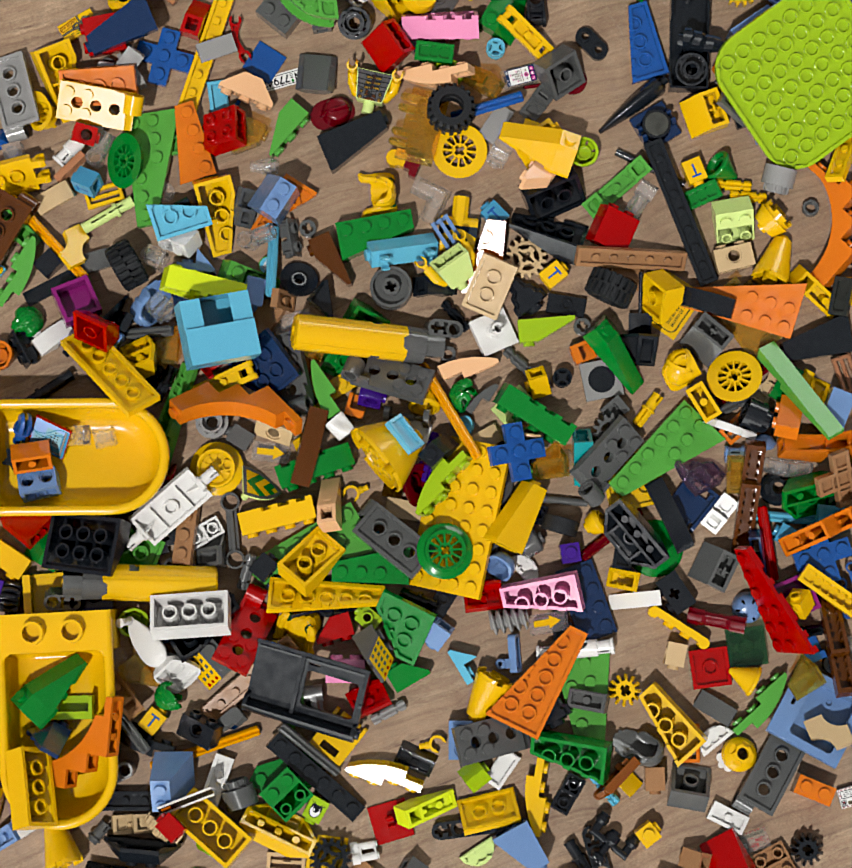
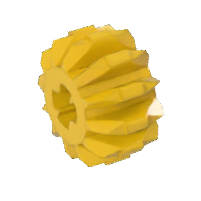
M626 673L623 675V680L620 675H616L619 682L616 683L614 680H611L610 682L615 685V688L608 687L609 691H615V693L610 695V698L617 696L615 704H618L622 699L623 707L626 706V700H628L630 705H633L632 697L635 700H639V697L634 694L641 693L640 689H635L640 683L635 682L632 684L635 679L634 676H631L627 681L628 674ZM622 685L623 687L628 685V694L624 693V695H621L622 690L620 687Z

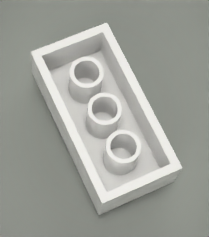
M228 590L150 595V633L153 640L231 635V598Z

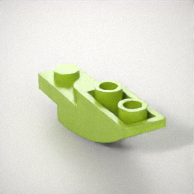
M462 450L452 461L443 458L436 466L420 493L415 512L418 516H429L435 510L434 507L438 503L446 500L448 493L451 491L447 484L452 483L456 479V475L470 465L472 458L468 452Z

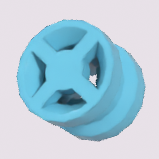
M500 38L490 39L486 46L488 57L494 60L502 58L505 52V43Z

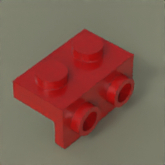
M486 580L481 600L464 597L465 612L504 609L499 591L501 580Z
M379 679L369 680L360 719L392 704L384 684ZM359 687L352 688L345 694L353 711Z

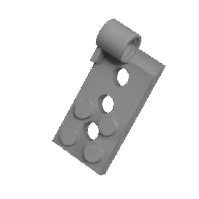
M22 51L0 57V119L3 131L10 144L28 139L29 132L26 125L40 121L35 94ZM8 71H13V76L10 79H6L5 74ZM18 88L17 94L10 96V90ZM17 105H22V110L19 113H14V108Z

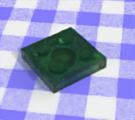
M763 625L746 627L744 634L724 630L730 668L769 664Z

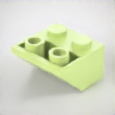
M749 196L711 202L712 221L717 246L741 240H755L754 209Z

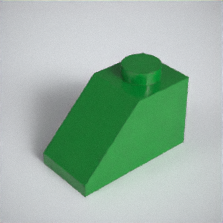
M395 662L391 665L387 676L398 693L431 672L426 668L412 666L403 662L401 664Z

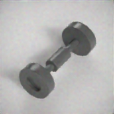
M392 406L384 407L383 422L398 415L392 414ZM424 409L423 416L401 413L409 421H414V419L423 420V428H430L431 409Z

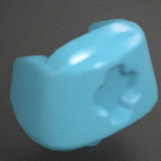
M463 415L460 418L471 434L475 428L474 420L469 415Z

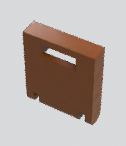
M634 756L630 759L625 758L621 763L618 762L614 766L616 770L609 776L608 781L593 793L594 798L601 800L614 793L641 764Z

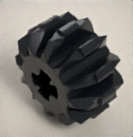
M7 581L1 589L0 611L6 614H16L19 612L23 601V587L18 582Z
M800 833L801 840L797 837L793 838L797 844H790V847L796 850L791 851L790 854L792 856L797 855L794 859L796 862L801 860V865L805 866L808 860L809 865L812 866V859L820 861L816 855H823V851L818 850L823 844L817 843L819 840L817 836L812 838V833H808L807 837H805L804 833ZM808 844V847H810L811 850L810 852L807 851V854H805V852L802 849L804 846L806 847V845Z

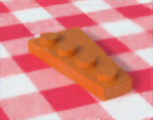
M193 100L174 106L180 185L216 174L211 154L204 149V133Z

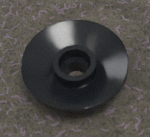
M295 262L283 268L280 274V283L284 290L288 291L291 295L307 296L316 289L318 276L309 265Z

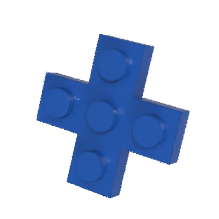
M163 27L158 45L139 40L137 50L145 55L142 62L152 64L147 80L148 83L167 87L171 70L189 73L194 55L177 50L181 38L179 31Z
M522 421L501 425L504 444L487 447L490 466L508 463L511 482L532 479L529 459L546 457L543 437L525 440Z
M848 536L831 542L827 539L809 547V549L792 554L797 573L802 572L806 564L809 563L833 581L841 580L836 560L852 556V548Z

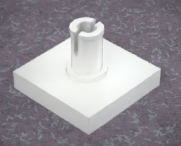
M502 308L497 320L482 316L468 323L483 357L492 355L519 342L504 308Z

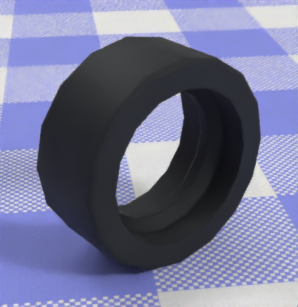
M545 513L541 528L576 537L580 523L568 518Z

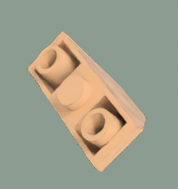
M242 72L222 80L218 85L221 93L227 96L233 94L238 97L239 101L247 104L249 102L256 104L255 107L262 111L271 110L273 106L263 79L248 72Z
M536 160L534 162L531 161L528 166L530 169H525L519 178L521 183L518 188L521 190L547 188L556 174L543 169L544 166Z

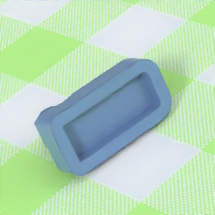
M508 634L509 659H498L495 665L498 669L510 668V673L522 672L519 634Z

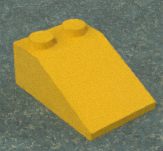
M317 526L277 563L278 574L303 596L307 597L321 584L346 549L327 533H323L320 527Z

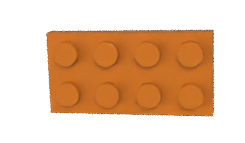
M135 64L69 68L58 71L60 81L65 79L139 94ZM74 97L73 104L76 107H81L83 104L82 99ZM94 100L92 106H101V103Z

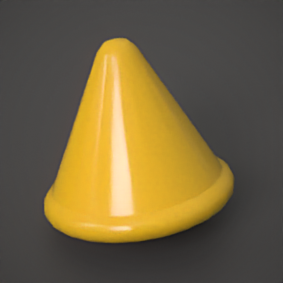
M429 389L423 405L414 402L408 403L409 410L423 416L424 409H431L432 415L438 413L441 409L440 403L435 398L431 389Z
M731 667L729 674L741 687L745 695L750 696L760 679L762 667Z

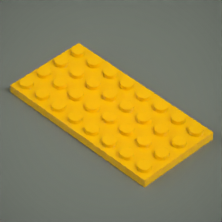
M451 436L460 446L447 460L452 461L462 450L468 452L458 437ZM475 441L482 456L477 460L472 459L470 465L465 470H461L452 483L447 484L451 490L448 493V497L443 502L438 503L434 507L435 510L429 516H421L418 535L421 536L429 527L439 523H449L460 527L468 535L472 543L473 556L471 563L461 575L451 579L433 577L422 568L413 580L409 578V585L481 600L493 544L484 539V535L499 515L509 465L507 463L490 466L487 447L497 445ZM445 534L446 542L448 543L451 536ZM438 535L437 537L443 543L442 535ZM453 537L450 544L455 543L457 539ZM435 538L431 540V542L439 545ZM457 543L453 548H461L460 543ZM442 546L440 547L442 549V555L450 554L448 552V550L450 549L448 546H446L445 548H443ZM454 551L453 553L461 556L462 552ZM451 556L456 563L459 561L458 558ZM440 557L434 559L433 562L438 564ZM444 559L440 563L442 567H445ZM448 559V566L450 567L453 566V564Z

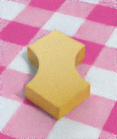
M80 224L64 230L62 235L66 247L58 255L69 270L85 263L86 259L82 248L90 239Z

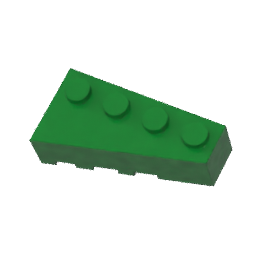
M411 209L335 223L343 263L363 255L368 241L402 237L414 231Z
M505 382L493 400L497 404L496 409L504 414L507 412L511 413L513 420L528 424L527 429L535 434L538 432L544 435L543 439L551 444L556 442L565 446L577 428L573 423L564 421L562 416L547 410L546 406L535 400L533 401L530 396L509 383Z
M407 548L404 550V555L410 558L411 548ZM378 553L340 560L332 568V582L409 585V578Z
M543 729L538 740L531 737L530 754L548 762L559 764L566 770H572L581 774L582 777L593 779L598 784L604 785L609 779L613 742Z

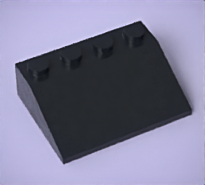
M94 515L51 516L41 568L112 577L128 543L132 523L120 518Z

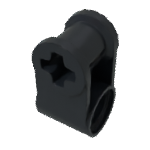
M527 0L526 20L532 26L542 25L546 27L544 0H540L538 4H533L530 0Z

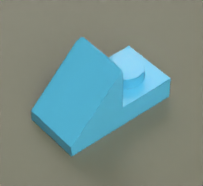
M455 650L447 651L466 684L469 685L474 682L472 679L475 676L470 666L465 667L464 664L477 656Z

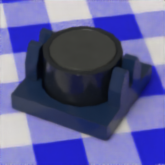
M662 101L629 120L643 145L662 138L665 144L681 134L676 124V118L672 117L671 110L666 108Z

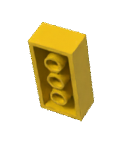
M193 787L186 796L198 792L199 790ZM208 798L171 812L188 829L185 833L224 868H230L254 840Z

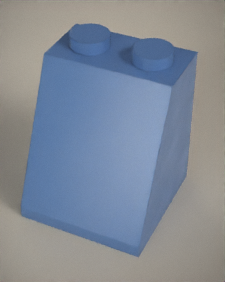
M267 174L247 206L280 226L300 193L295 185L281 176Z
M193 751L154 752L150 775L152 812H159L157 807L185 797L195 785Z
M526 817L521 820L522 822L512 824L502 832L492 835L493 842L526 868H547V864L550 863Z

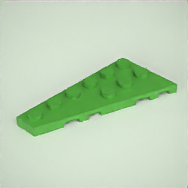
M174 109L134 116L132 131H126V133L136 138L144 156L142 172L132 184L138 228L152 226L146 204H162L161 201L163 191H165V181L169 171L176 133Z
M683 400L608 483L620 497H623L724 441L725 438L711 425L704 423L700 414Z
M351 502L342 506V530L326 532L346 549L339 560L376 552L352 532L361 521V518ZM317 522L265 553L271 552L278 558L276 561L278 563L318 526ZM278 568L272 575L278 574Z
M610 653L599 654L596 657L576 659L562 689L565 703L568 700L569 688L608 694ZM571 708L573 712L569 714V719L574 735L605 740L606 714Z

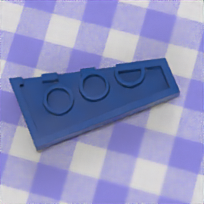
M647 1L629 5L628 22L633 85L669 73Z

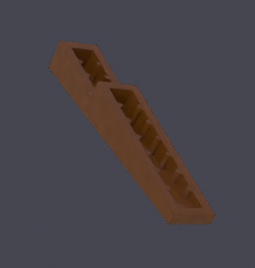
M746 439L731 545V553L735 554L734 549L738 546H749L748 531L755 528L766 453L765 441Z
M817 594V598L822 606L819 610L836 698L852 696L850 647L842 612Z

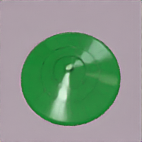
M647 520L660 536L670 558L656 569L633 564L632 567L645 576L661 577L667 575L679 565L683 552L677 554L662 520Z

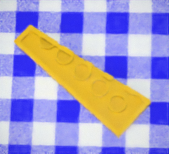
M270 577L266 613L376 607L385 590V586L322 581L313 592L305 597L285 579Z

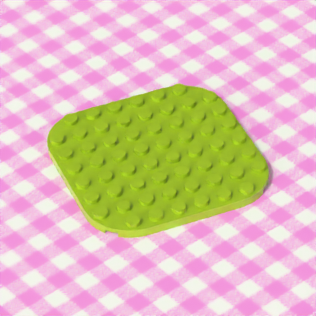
M779 0L730 36L718 51L715 60V77L719 88L766 157L779 166L790 169L809 167L852 137V2L850 0Z

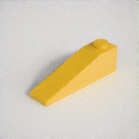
M69 38L30 52L39 76L56 110L60 89L58 71L60 69L76 68L77 63L76 54ZM61 119L62 124L70 121Z
M230 174L210 176L191 181L198 205H207L213 225L204 227L213 258L232 253L235 190Z

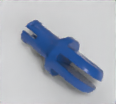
M24 413L19 414L13 426L15 433L13 438L14 444H19L20 441L25 443L26 437L32 434V415L30 413H27L26 417Z

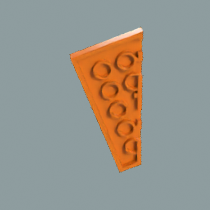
M808 283L691 288L737 300L731 319L706 312L709 315L791 339ZM688 308V309L695 310V311H698V312H701V313H704V312H705V311H701V310H697V309Z
M570 625L485 715L538 740L588 634Z

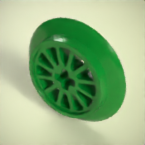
M122 133L117 136L108 154L109 176L118 188L124 189L131 186L140 176L143 169L144 156L142 148L136 138L129 133Z
M449 523L435 524L425 530L419 538L417 544L418 561L421 567L433 577L439 579L455 578L468 568L472 560L473 548L471 540L456 525ZM445 534L451 536L448 543L446 542ZM438 535H442L443 543L437 537ZM435 538L439 545L431 542V540ZM452 538H456L457 541L451 545ZM460 543L461 548H453V546ZM429 545L437 548V550H429ZM442 546L443 548H445L446 546H448L450 548L448 550L450 554L442 555V549L440 547ZM461 551L462 553L461 556H459L453 552ZM429 553H437V555L431 558ZM451 556L458 558L459 561L456 563ZM440 557L438 564L433 562L434 559ZM442 559L445 561V567L440 566ZM448 559L452 562L453 566H448Z

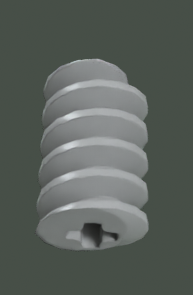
M511 608L509 614L506 609H503L502 615L498 610H495L494 616L490 611L488 612L491 631L493 630L496 635H498L499 629L502 630L503 634L506 633L507 627L511 632L514 631V626L517 627L518 631H521L522 625L525 626L526 630L529 629L527 609L525 611L518 609L516 612L514 608Z

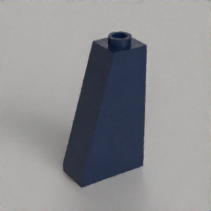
M129 1L86 36L88 41L85 42L88 52H93L94 56H97L158 31L147 1Z

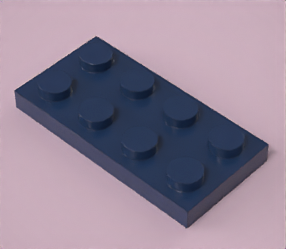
M592 559L555 572V574L578 571L585 609L583 612H569L575 628L588 634L586 640L598 639L618 632Z

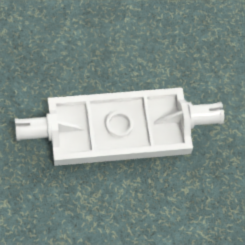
M210 466L209 469L198 477L186 467L160 489L151 500L128 517L137 529L129 538L126 545L127 548L133 551L144 540H149L155 546L213 496L207 489V485L220 475L216 469Z

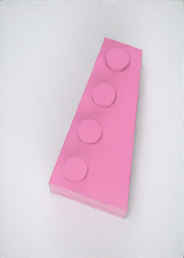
M477 11L401 14L402 30L410 41H417L418 39H425V41H437V39H444L446 41L479 39Z
M577 570L502 584L499 588L503 608H533L583 612L585 609Z

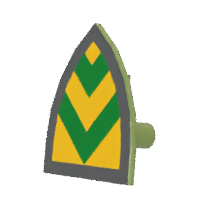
M242 466L243 493L240 495L242 500L246 501L248 498L271 500L282 494L268 477L252 468Z

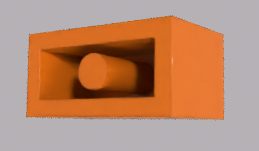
M782 394L781 401H776L774 413H778L777 417H773L772 428H775L774 436L797 440L802 412L786 395Z
M49 439L10 445L14 475L53 469Z
M797 772L790 790L830 807L837 789Z

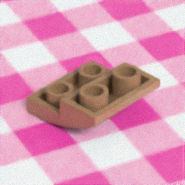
M781 840L751 856L757 868H796Z

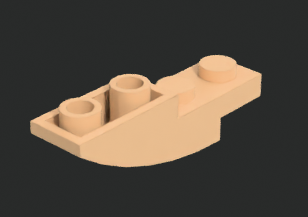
M465 61L458 62L455 66H440L439 68L430 62L421 63L418 67L408 66L404 67L401 71H396L398 76H401L402 72L405 71L402 79L428 88H437L440 85L444 87L445 83H449V86L457 83L458 86V78L475 75V67Z

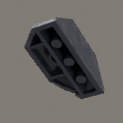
M619 498L605 509L604 535L628 564L656 569L670 558L660 536L636 507Z
M110 834L104 836L106 844L119 860L126 862L128 866H137L138 863H143L145 867L157 868V865L162 864L183 846V841L173 844L162 839Z

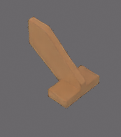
M272 288L271 298H267L263 302L262 307H258L253 313L258 335L266 328L273 331L285 313H294L296 296L289 294L288 291Z

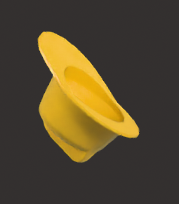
M34 91L40 121L31 123V127L35 131L56 128L57 110L50 104L42 92Z

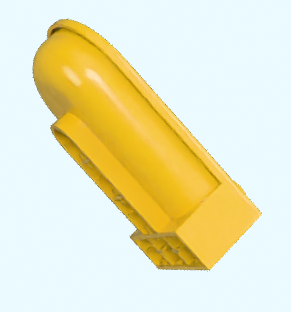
M110 398L0 399V518L2 516L119 515L140 508L151 500L161 488L169 468L170 450L162 426L148 410L144 409L128 418ZM20 413H24L25 417L27 413L32 415V427L38 414L72 431L64 459L61 460L52 455L53 466L55 465L60 477L61 495L24 503L19 494L17 474L14 475L9 465L2 464L7 458L6 449H10V445H15L13 443L15 436L13 426ZM30 436L26 437L25 443H28Z
M119 609L0 615V779L2 789L9 804L5 751L18 747H37L34 744L35 741L31 740L30 736L26 734L27 729L35 726V724L10 699L25 684L77 653L87 663V666L77 682L71 685L66 693L68 696L95 695V715L104 714L106 697L116 696L114 648L121 647L120 631L116 626ZM93 719L65 720L71 724L70 728H72V731L58 758L68 754L82 741L92 725ZM99 756L97 772H78L77 787L67 789L54 787L58 826L45 829H72L84 825L98 816L108 805L115 792L119 775L118 756Z

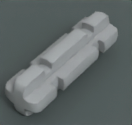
M401 699L395 705L392 704L380 710V713L371 715L370 718L373 724L377 725L382 722L381 720H386L397 714L398 711L405 710L407 706L404 700Z

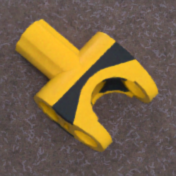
M453 196L452 213L448 217L459 233V229L466 232L465 240L469 241L474 251L479 219L468 218L470 197ZM446 220L443 221L448 231L452 235V229L450 228ZM439 226V231L445 238L446 242H448L449 238L445 234L442 227ZM439 239L440 251H445V246Z

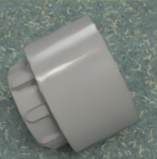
M765 163L761 182H764V191L788 195L789 189L794 187L798 171Z
M228 415L208 416L196 419L195 424L202 436L216 440L225 436L230 426V419ZM217 418V426L210 428L208 426L209 419Z

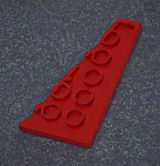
M738 546L735 548L737 561L740 563L744 578L750 587L751 595L755 599L758 612L762 616L765 628L770 635L776 652L817 653L819 649L816 645L812 646L807 639L809 634L806 629L802 630L798 625V617L782 592L778 594L774 588V580L772 577L769 578L763 571L764 565L752 546Z

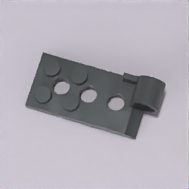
M291 331L277 334L275 337L283 348L285 347L288 350L289 356L303 374L289 386L275 393L301 417L307 415L309 406H314L316 403L304 351L294 350L291 347ZM292 385L296 387L295 395H292L290 392Z
M348 356L341 371V377L350 382L351 385L423 405L435 377V370L408 362ZM376 369L379 373L373 375L370 371ZM396 375L398 378L395 380L388 379V376ZM414 380L416 383L413 385L406 384V381Z
M621 415L569 471L581 485L578 489L579 495L590 507H596L603 502L605 498L604 493L610 487L607 482L644 442L643 438ZM622 438L621 445L617 446V441ZM609 452V458L604 461L605 454ZM597 466V471L591 475L592 469Z
M369 499L357 513L361 521L352 532L408 578L413 580L422 569L417 557V544L421 536L378 502ZM377 524H381L385 527L383 533L378 534L374 531V527ZM397 536L400 539L399 544L391 545L389 543L390 537ZM429 545V550H437L433 546ZM412 548L415 554L413 557L408 558L404 555V550Z
M494 718L451 728L460 766L530 748L531 745L529 735ZM508 728H511L514 732L511 739L506 736ZM491 732L496 735L494 743H491L488 739ZM473 737H476L479 741L476 748H473L471 745Z
M770 733L747 779L736 793L731 806L747 816L750 815L754 807L773 816L805 752ZM779 750L786 753L784 761L777 759L776 754ZM770 767H774L777 770L775 778L768 776L767 771ZM761 784H765L768 787L766 795L759 793L758 788Z

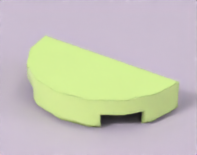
M492 836L459 858L470 866L486 864L492 858L494 852Z

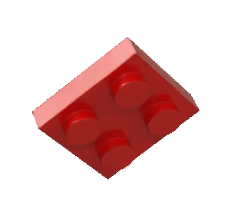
M727 646L688 651L693 690L732 685L731 675L729 674L730 665Z

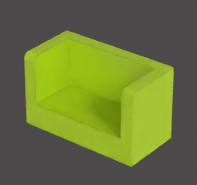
M95 695L67 696L57 706L58 712L53 717V720L94 719Z

